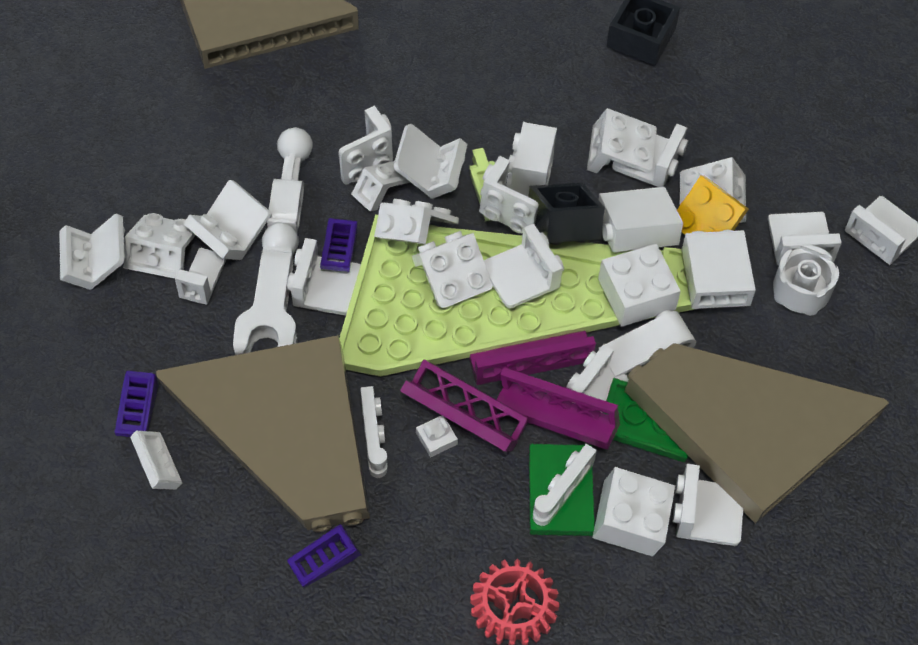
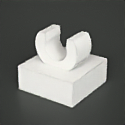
M442 415L416 427V434L430 458L458 445V438Z

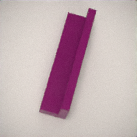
M586 331L470 354L469 361L476 385L501 381L500 374L504 367L530 375L584 364L589 354L595 351L596 342L594 336L587 337Z
M423 359L413 380H406L400 390L402 393L505 452L513 451L530 420L525 415ZM427 369L437 374L439 387L428 389L420 384ZM444 378L452 383L445 385ZM461 387L466 401L458 404L452 403L449 400L447 388ZM442 391L443 397L435 392ZM470 393L477 396L478 398L471 399ZM482 400L489 403L492 416L484 419L478 418L475 415L472 403ZM467 405L469 412L461 407ZM496 408L503 411L504 413L497 414ZM510 415L519 420L512 436L502 431L498 418ZM493 420L495 427L487 422Z
M505 367L500 374L503 388L497 398L498 401L530 418L528 423L608 450L620 426L618 405ZM496 408V412L504 413L503 411Z

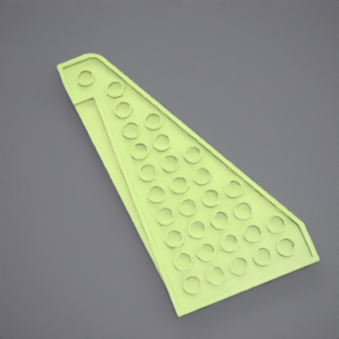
M375 214L339 339L343 349L346 370L375 376H385L418 369L423 359L436 365L469 358L470 354L581 331L591 332L619 326L618 319L598 277L603 259L630 251L612 252L608 244L567 241L558 245L549 244L553 254L561 258L564 266L560 288L514 308H507L492 286L489 291L446 308H440L437 305L423 266L415 267L412 255L420 253L418 247L425 244L374 237L378 215ZM429 225L426 244L434 241L436 246L446 243L445 236L461 231L463 236L474 233L483 260L522 244V235L446 228ZM664 247V250L660 251L681 291L676 310L674 311L680 313L694 310L690 302L682 249Z

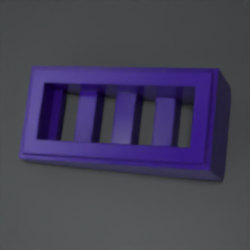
M329 218L320 269L350 272L358 234V221ZM334 236L348 237L349 239L334 238ZM332 244H342V245H347V247H344V246H335V245H332ZM331 251L344 252V253H346V255L333 254V253H330V252H331ZM329 259H336V260H345V261H344V262H336V261H328V260H329Z
M126 371L115 427L116 436L131 437L136 430L148 431L159 386L155 374ZM131 397H143L145 401L131 399ZM129 409L143 410V413L128 412V410H129ZM126 420L140 421L141 425L125 424Z
M340 524L287 559V562L302 587L305 588L350 563L362 554L347 530ZM340 540L346 548L343 552H340L335 544ZM327 547L331 549L335 556L331 560L324 551ZM316 553L324 563L320 567H318L312 557ZM305 559L313 571L310 574L306 573L300 563Z

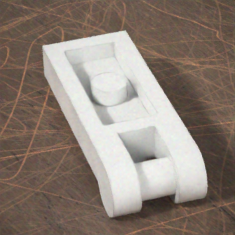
M373 386L361 387L369 472L373 477L381 478L386 475L388 470L387 453L383 448H380V444L385 443L384 426L377 425L376 417L382 416L380 397L374 398Z
M585 444L580 452L574 451L565 465L567 467L566 471L562 476L557 474L549 484V493L536 498L533 520L537 525L545 526L551 522L594 465L596 449Z

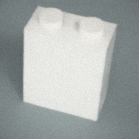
M665 187L599 193L598 200L605 207L602 236L604 241H608L612 252L636 250L653 244H657L658 247L679 245L683 221Z
M727 229L720 232L695 231L686 233L682 246V255L692 309L751 306L756 289L744 230L733 231Z

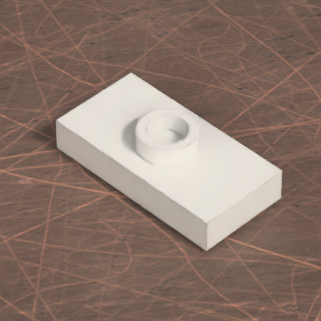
M136 430L130 438L152 489L176 490L182 484V480L161 432Z

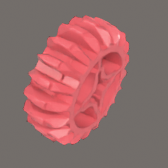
M518 558L514 561V566H509L508 562L504 559L501 562V569L492 564L489 567L490 574L482 572L479 577L481 583L475 582L473 585L475 594L470 596V603L474 605L471 608V615L478 618L476 620L478 629L486 627L484 634L486 638L494 634L497 635L496 643L498 645L503 642V639H508L509 645H515L516 640H520L522 645H528V637L538 642L541 638L540 632L548 634L551 628L549 623L554 624L556 622L557 615L554 612L559 609V602L555 600L558 596V591L551 588L553 584L551 577L542 579L544 576L543 568L535 572L532 571L533 564L531 561L526 564V567H520L521 563ZM508 583H515L513 586L507 588L501 586ZM527 587L535 592L541 605L535 603V599L526 594ZM520 593L519 602H517L516 605L513 606L512 611L509 613L510 604H512L513 601L516 600L518 594ZM488 601L495 603L494 606L502 610V620L491 611ZM524 618L529 620L524 623L513 624L517 619Z

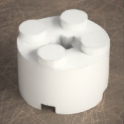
M801 245L800 249H790L785 252L773 281L775 301L794 312L804 313L809 316L817 314L829 302L839 278V269L833 263V257L824 249L813 245Z

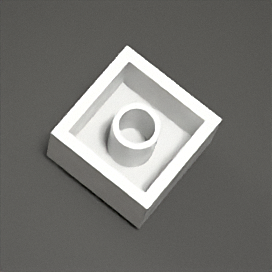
M523 122L521 133H515L514 152L509 157L510 164L506 187L528 197L529 186L548 185L554 158L557 128Z
M657 244L601 261L598 280L621 327L655 317L666 310H676L681 291Z
M614 467L603 483L592 538L653 557L666 541L675 485Z

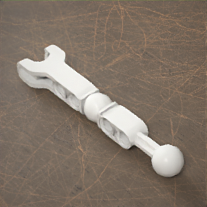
M297 127L288 128L281 133L277 141V150L284 158L281 179H274L269 203L271 216L267 221L268 228L262 237L263 252L260 260L254 303L235 322L233 339L235 355L251 352L254 343L263 338L275 340L278 343V347L297 343L296 324L291 315L287 313L290 292L287 290L289 275L293 271V255L299 245L298 229L304 195V182L298 181L300 165L302 161L309 157L313 148L312 139L304 129Z

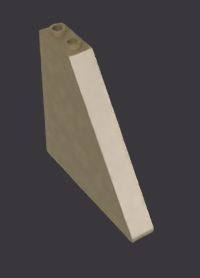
M180 0L204 69L359 29L357 8L344 0Z
M338 335L156 371L157 378L163 388L307 530L322 532L329 530L333 525L344 523V525L353 526L362 523L364 519L370 518L343 349Z
M676 343L671 344L665 350L659 348L649 358L650 362L643 367L637 365L627 376L629 380L625 388V392L714 482L743 508V512L755 524L879 418L889 404L884 398Z

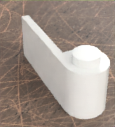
M666 310L658 314L654 320L605 344L614 350L608 366L614 376L618 377L630 372L637 365L642 366L650 362L649 358L659 348L665 350L673 343L693 348L696 345V340L677 311Z

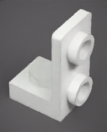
M395 161L364 167L351 195L370 212L378 210L389 187L410 183L409 180L395 170Z
M199 248L190 270L179 269L175 277L179 298L207 305L227 259L221 258L215 251Z

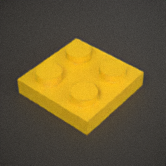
M700 175L677 209L683 221L682 233L684 235L695 231L720 232L727 229L734 231L749 210L705 175Z

